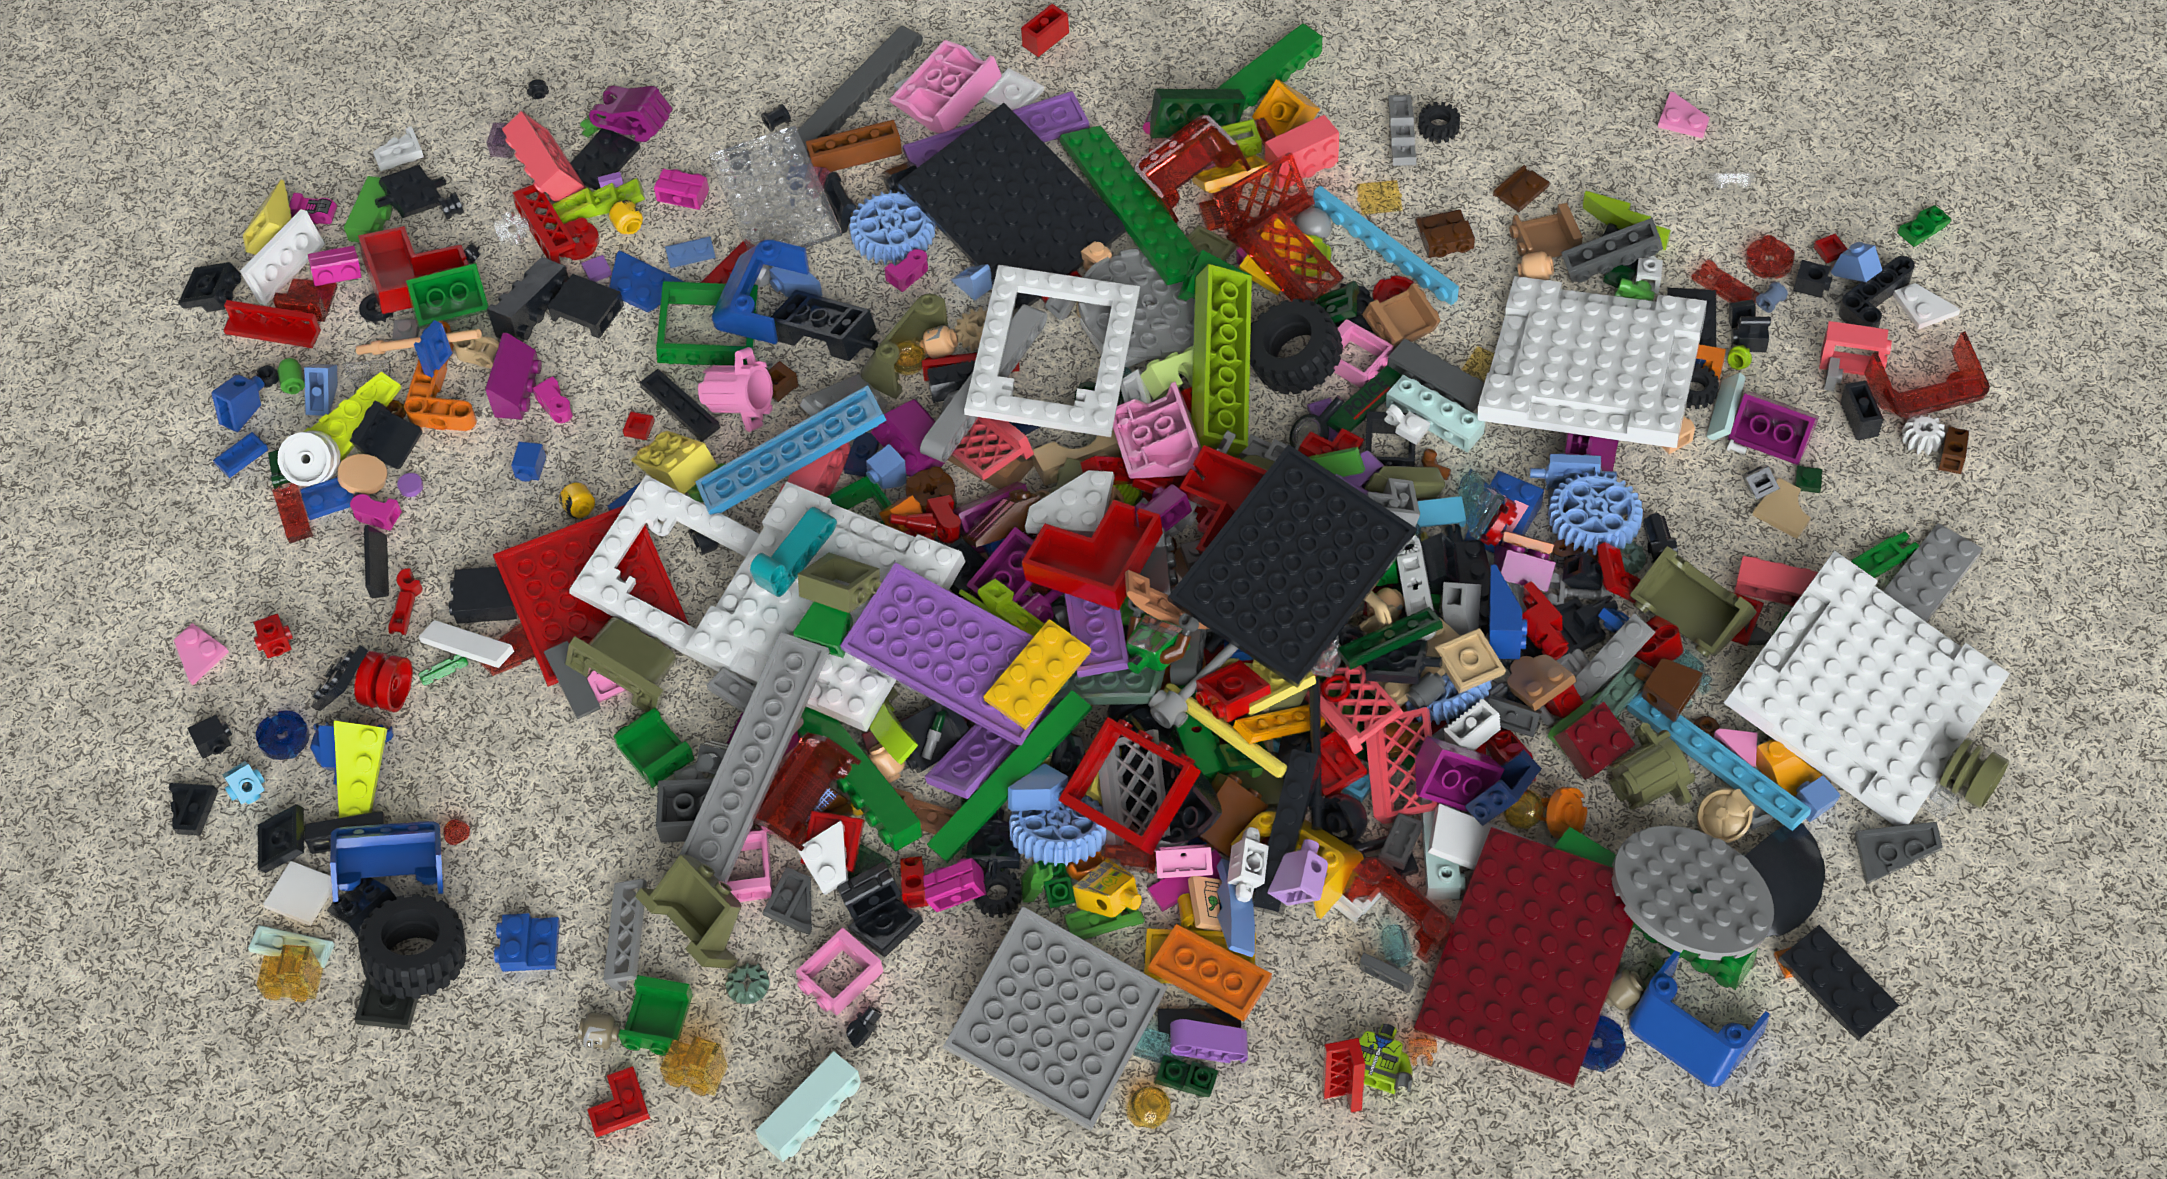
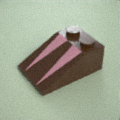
M1023 489L1009 492V496L1002 498L963 536V540L972 546L979 547L1006 538L1014 527L1021 532H1026L1025 524L1029 508L1040 501V496Z

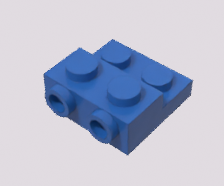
M530 913L504 914L502 922H497L496 935L500 939V946L494 948L495 963H499L502 972L556 969L559 918H531Z

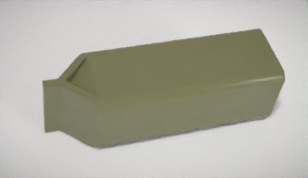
M1383 466L1379 473L1372 475L1364 489L1370 492L1383 493L1389 478L1413 481L1417 499H1437L1445 487V481L1438 467Z

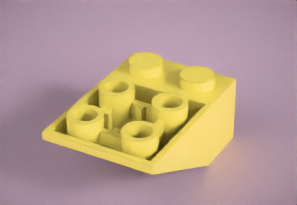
M282 179L257 209L243 234L245 251L247 253L256 255L292 219L287 198L288 193Z
M667 430L658 434L651 444L641 448L637 455L631 459L652 478L682 494L691 489L696 484L695 481L709 474L718 466L705 443Z

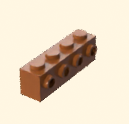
M894 119L805 141L808 159L814 176L902 154L900 135Z

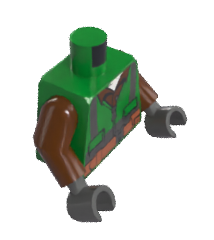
M1129 599L1128 605L1134 610L1133 616H1130L1126 647L1131 658L1127 663L1128 668L1135 674H1139L1145 667L1159 672L1163 671L1171 663L1182 659L1190 648L1189 642L1192 637L1190 632H1194L1199 628L1198 620L1187 613H1183L1179 618L1180 626L1146 614L1141 618V614L1144 611Z

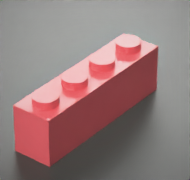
M1743 556L1734 593L1794 606L1818 572L1807 568L1788 566L1784 563L1765 561L1757 557Z

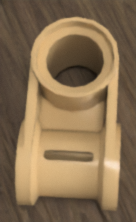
M483 336L479 339L453 342L456 356L460 361L486 368H492L493 359L500 344L494 338Z

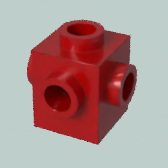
M278 613L253 622L258 635L253 637L258 651L264 650L268 659L292 650L289 640L293 639L292 633L288 625H283Z

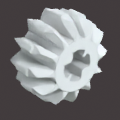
M1918 413L1916 418L1910 416L1902 429L1903 443L1908 444V451L1916 448L1917 455L1922 450L1929 455L1932 450L1937 452L1940 449L1946 436L1944 433L1945 425L1939 424V418L1932 419L1930 413L1926 417H1923L1920 413Z

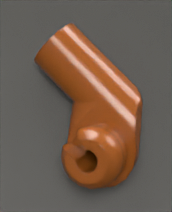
M1426 449L1424 455L1421 456L1423 467H1438L1443 479L1448 480L1451 469L1438 464L1435 450Z

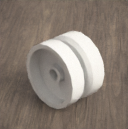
M310 430L291 435L282 443L278 451V465L281 473L288 481L300 486H311L328 481L336 474L340 465L341 454L337 443L331 436L321 431Z

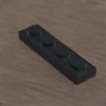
M659 369L639 382L641 388L701 442L720 429L719 422Z

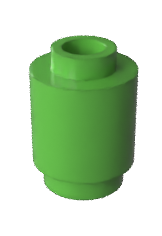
M287 358L282 360L277 369L281 390L288 394H297L305 387L302 367L296 359Z

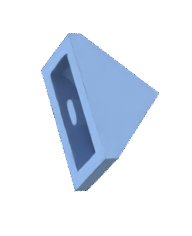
M988 264L968 267L951 279L954 284L974 301L992 289L991 271Z

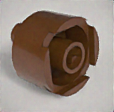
M932 467L931 469L922 470L907 479L906 497L913 495L920 503L922 513H926L927 499L951 495L954 500L953 509H956L957 498L954 481L942 468Z

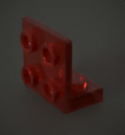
M293 279L287 293L275 292L273 302L276 308L315 314L317 321L325 322L338 286L336 283L314 286L313 280Z

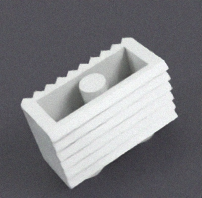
M1480 699V703H1476V706H1472V709H1468V712H1464V715H1460V718L1452 721V725L1448 724V728H1444L1445 742L1473 751L1501 730L1499 713L1484 699Z

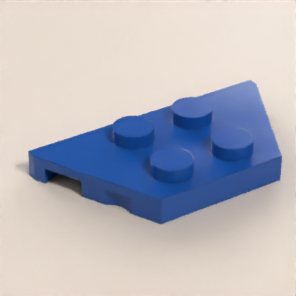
M619 250L616 255L609 288L620 291L624 302L649 312L661 305L663 281H684Z

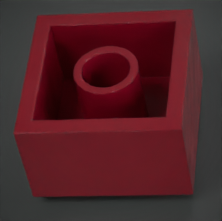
M1605 702L1591 708L1554 736V739L1584 780L1598 774L1635 746L1633 740Z

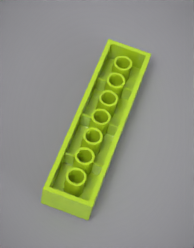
M1208 264L1196 276L1191 420L1201 448L1205 445L1217 450L1227 430L1235 434L1236 436L1226 454L1236 458L1248 447L1252 276Z

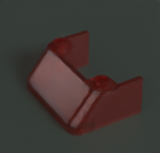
M1208 115L1199 116L1140 158L1134 166L1143 184L1168 212L1175 223L1179 221L1172 209L1180 200V194L1177 189L1194 178V176L1212 164L1218 168H1228L1236 161L1247 172L1251 170L1237 142Z
M1966 331L1960 333L1951 352L1959 371L1951 373L1946 382L1899 393L1893 389L1878 352L1872 353L1864 374L1878 406L1882 410L1901 418H1911L1983 400L1989 392L1990 385Z
M806 733L773 779L753 824L789 847L802 851L804 846L801 844L807 837L806 825L804 823L811 814V810L813 811L832 780H838L840 777L844 779L852 768L850 764L859 766L861 760L828 737Z

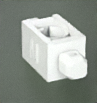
M1253 827L1247 828L1243 833L1242 840L1231 847L1227 883L1236 885L1237 900L1242 902H1248L1253 896L1254 889L1264 884L1269 846L1260 843L1259 830Z

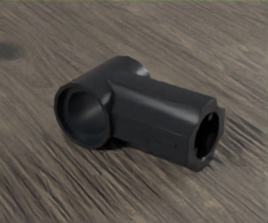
M1654 513L1644 518L1643 527L1648 540V554L1651 553L1653 559L1651 563H1655L1667 546L1678 553L1676 539L1671 538L1665 516Z

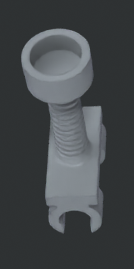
M1553 572L1549 588H1560L1559 596L1552 593L1545 594L1546 598L1555 608L1564 604V598L1567 597L1601 601L1609 595L1612 596V593L1607 591L1604 586L1597 591L1566 588L1565 582L1562 581L1563 573L1559 575Z

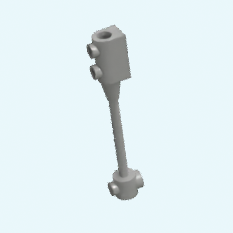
M1229 643L1178 694L1173 691L1168 693L1163 690L1158 691L1148 704L1153 718L1165 728H1170L1173 724L1178 728L1181 727L1188 718V715L1185 713L1188 710L1185 701L1197 690L1196 680L1217 671L1238 648Z

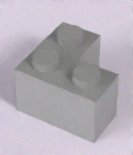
M1389 478L1383 493H1367L1368 497L1416 527L1420 512L1413 481Z

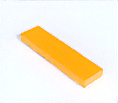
M1310 704L1237 719L1233 728L1249 744L1310 731ZM1321 716V728H1323L1326 720Z

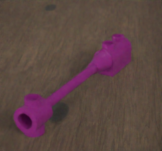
M1172 484L1166 489L1157 488L1152 494V500L1146 505L1141 502L1135 506L1137 527H1139L1137 510L1141 508L1160 514L1161 524L1165 533L1192 512L1187 495ZM1052 589L1044 596L1039 592H1036L1031 597L1023 595L1019 599L1018 605L1045 624L1049 619L1053 620L1054 614L1050 604L1060 597L1063 592Z

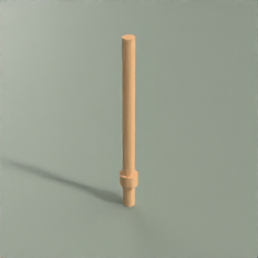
M480 329L446 333V336L450 343L479 339L482 333ZM416 337L387 342L383 340L372 341L371 344L356 346V353L358 355L370 353L380 355L386 351L413 348L414 343H419L421 338Z

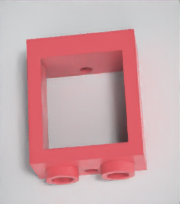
M1829 321L1821 349L1819 369L1827 370L1830 357L1840 358L1839 369H1843L1844 373L1879 377L1880 370H1885L1887 355L1890 354L1892 340H1887L1888 329ZM1835 345L1877 351L1876 357L1838 352L1834 351Z

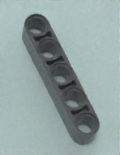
M1197 629L1194 632H1190V636H1192L1189 642L1190 648L1182 659L1171 663V684L1185 686L1202 670L1207 629Z

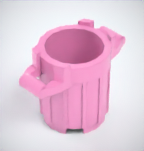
M747 347L735 352V365H713L703 371L706 374L703 383L698 384V395L701 404H706V407L709 408L708 411L713 413H741L745 429L748 432L762 427L763 414H770L773 410L772 405H770L773 395V384L771 376L766 369L767 364L762 361H756L752 348ZM747 358L748 365L743 364V359Z

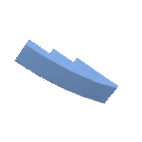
M1221 859L1216 866L1222 881L1217 890L1222 909L1217 917L1228 949L1253 957L1255 954L1252 898L1248 902L1237 900L1236 885L1227 883L1230 861Z

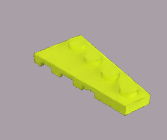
M380 372L356 390V394L348 400H343L338 404L339 407L330 414H325L319 419L317 424L311 428L308 427L303 432L310 430L321 431L331 436L338 445L341 454L340 461H343L355 447L350 442V439L352 438L353 431L362 422L366 410L372 406L374 401L380 402L387 407L402 387L389 376Z
M334 721L339 818L372 813L387 734L386 728Z

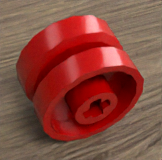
M369 651L356 673L354 684L356 702L361 706L370 708L378 706L384 711L398 712L403 707L411 689L413 679L411 661L407 657L397 655L389 657L387 653Z

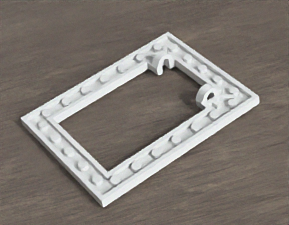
M998 265L964 408V415L1111 437L1140 286ZM1017 292L1111 306L1095 391L1077 388L1074 406L1013 397L1014 379L998 376Z
M645 475L571 586L569 594L615 618L621 619L627 624L636 625L643 633L658 638L662 643L690 657L685 647L696 629L630 595L636 584L635 578L629 576L626 582L622 581L620 578L621 571L616 569L646 523H648V527L653 533L659 536H666L678 521L745 557L760 534L720 513L710 515L705 505ZM658 519L665 523L663 525L658 522ZM699 661V662H701L702 664H704V665H706V666H708V667H710V668H712V669H714V670H716V671H718V672L720 671V669H718V668H716V667H713V666H711V665H709V664H706V663H704V662H702V661Z

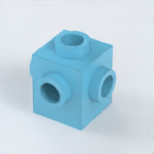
M246 761L222 774L228 784L225 790L232 801L237 799L241 804L245 802L251 804L261 797V792L265 791L261 785L265 782L258 769L252 770ZM248 782L245 787H242L243 783Z

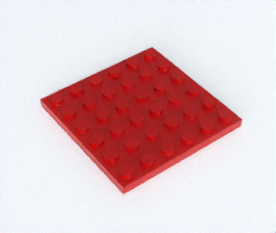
M625 505L493 554L495 563L547 687L557 684L558 681L544 655V651L566 641L570 643L574 636L588 644L610 618L613 617L569 594L571 586ZM644 525L616 568L621 571L620 578L624 582L627 581L629 576L635 578L636 584L630 595L689 625L647 527Z

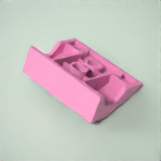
M944 40L889 100L893 105L923 126L940 134L953 130L1002 75L994 56L990 55L986 61L974 58L964 46Z
M1176 382L1170 384L1166 397L1147 404L1133 399L1117 406L1113 429L1130 479L1185 476L1190 469L1197 471L1193 463L1202 448L1186 403Z

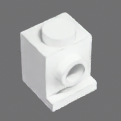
M1645 256L1638 259L1636 281H1641V279L1655 280V283L1649 284L1652 287L1651 291L1656 294L1659 293L1663 260H1657L1655 256Z

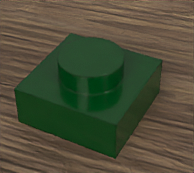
M1797 466L1795 486L1800 488L1801 491L1820 493L1823 469Z

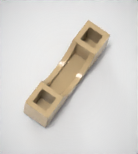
M1114 429L1112 430L1111 437L1098 435L1091 444L1078 449L1062 447L1055 441L1032 449L1034 455H1032L1033 465L1044 486L1058 482L1059 468L1061 466L1064 467L1067 458L1085 461L1093 456L1122 457Z

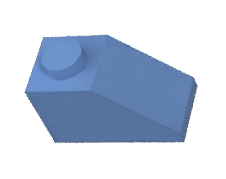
M1863 242L1852 244L1848 250L1840 255L1831 270V274L1836 277L1867 282L1882 271L1875 245Z
M778 267L769 269L771 276L770 284L776 292L780 291L786 297H790L795 290L822 296L821 284L810 272L806 275Z
M312 364L304 367L305 415L324 416L325 414H330L338 386L337 365Z
M890 444L866 460V475L873 484L878 483L882 489L901 487L906 484L905 460Z
M1045 763L1008 787V809L1011 811L1051 810L1059 803H1062L1058 799L1068 784V776Z

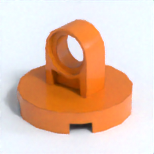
M1563 786L1557 789L1551 798H1542L1535 804L1534 816L1547 824L1550 834L1556 839H1560L1569 826L1581 833L1587 819V807L1582 805L1581 798H1585L1584 794L1577 788ZM1547 806L1546 817H1543L1544 808Z

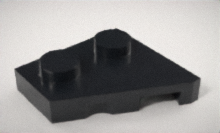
M170 783L169 790L172 792L173 802H170L171 811L173 812V830L177 834L200 836L218 794L217 788L214 785Z

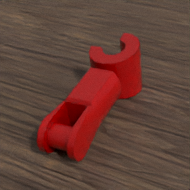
M411 568L401 570L396 577L400 592L398 593L394 612L389 622V634L400 632L406 636L415 597L423 590L420 580H414ZM402 619L403 622H397V620Z

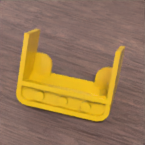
M1276 811L1259 813L1231 843V847L1242 840L1244 831L1249 827L1259 830L1260 843L1264 844L1271 835ZM1304 819L1297 848L1301 850L1305 839L1313 840L1319 844L1317 855L1328 862L1327 877L1324 881L1321 899L1313 901L1316 917L1321 920L1364 871L1365 862L1361 852L1322 829L1313 830L1311 822Z

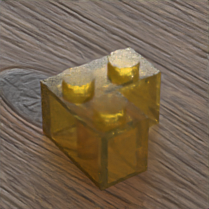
M283 945L280 957H263L256 985L261 994L269 1000H279L280 997H287L297 1002H305L307 999H316L323 969L310 946Z
M695 1036L691 1045L673 1040L660 1070L665 1082L670 1086L679 1088L683 1085L689 1087L693 1093L699 1096H705L706 1093L715 1096L728 1065L721 1044Z

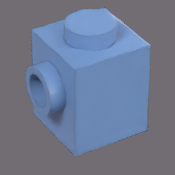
M1823 775L1812 783L1806 781L1796 789L1798 794L1795 798L1811 808L1810 815L1806 818L1811 822L1832 808L1841 795Z

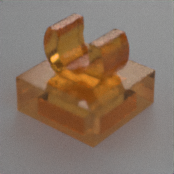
M1407 1038L1408 1052L1413 1053L1411 1056L1413 1066H1417V1057L1419 1055H1425L1427 1057V1065L1432 1066L1433 1057L1431 1053H1437L1436 1039Z

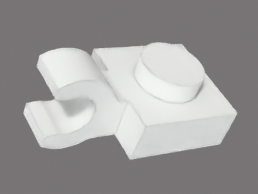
M1391 405L1386 411L1388 415L1384 420L1388 424L1396 426L1395 433L1416 445L1429 430L1430 422L1410 411L1405 416L1395 405Z

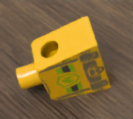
M1109 859L1103 861L1073 886L1077 908L1111 918L1116 917L1126 907L1132 910L1138 909L1142 901L1141 896L1137 892L1134 876Z

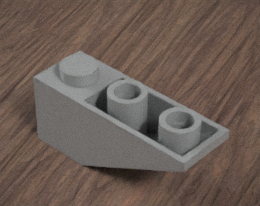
M1448 582L1443 584L1442 611L1444 622L1460 636L1479 628L1480 584Z

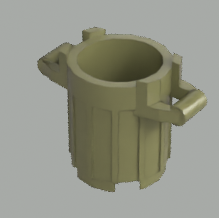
M1642 723L1637 726L1634 733L1638 737L1641 746L1615 760L1607 769V772L1612 771L1614 779L1610 780L1609 784L1620 802L1627 799L1632 804L1629 806L1630 810L1642 808L1668 792L1673 796L1677 805L1684 806L1690 803L1692 796L1688 791L1687 785L1693 783L1696 777L1693 772L1690 774L1686 758L1678 745L1669 738L1671 736L1669 731L1662 730L1655 734L1648 723Z

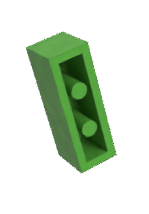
M367 177L344 225L349 241L359 243L358 235L383 231L385 221L391 218L392 206L390 204L378 208L375 204L376 198L385 196V192L379 184V177Z

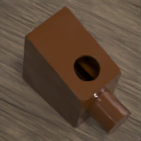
M1666 658L1661 659L1655 670L1641 663L1634 674V677L1645 682L1641 695L1642 698L1673 722L1678 719L1700 686L1703 673Z

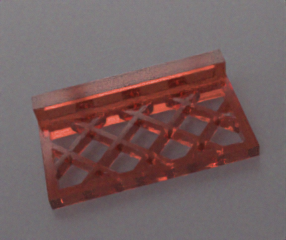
M1290 152L1213 195L1228 232L1226 238L1238 247L1259 237L1274 215L1283 221H1287L1315 205L1313 197L1308 195L1294 156ZM1288 161L1290 166L1288 175L1279 174L1282 164ZM1267 172L1272 174L1268 187L1260 184L1263 174ZM1277 177L1286 179L1282 192L1274 190ZM1291 182L1296 183L1299 193L1293 196L1287 195ZM1247 183L1254 185L1249 198L1241 195L1244 185ZM1259 187L1267 190L1263 203L1255 200ZM1272 192L1280 195L1278 204L1274 207L1268 205ZM1228 194L1234 195L1231 208L1225 207L1222 199ZM1240 198L1248 200L1244 214L1236 211ZM1253 203L1262 206L1259 215L1255 218L1249 216ZM1234 214L1243 216L1240 226L1234 229L1232 225Z
M1279 210L1254 228L1251 226L1245 230L1238 242V245L1291 302L1293 299H1302L1303 302L1305 300L1314 301L1344 279V276L1282 210ZM1279 219L1285 225V230L1274 228V221ZM1258 232L1269 233V240H1264ZM1274 234L1285 236V244L1274 242ZM1290 237L1297 238L1301 242V247L1290 245ZM1274 248L1285 250V258L1280 257L1274 251ZM1290 251L1301 253V261L1290 259ZM1306 254L1313 255L1317 259V264L1306 262ZM1290 265L1301 267V275L1296 274L1290 268ZM1306 268L1317 270V278L1306 276ZM1322 271L1330 273L1334 279L1332 281L1322 279ZM1306 282L1317 284V291L1313 292L1306 285Z

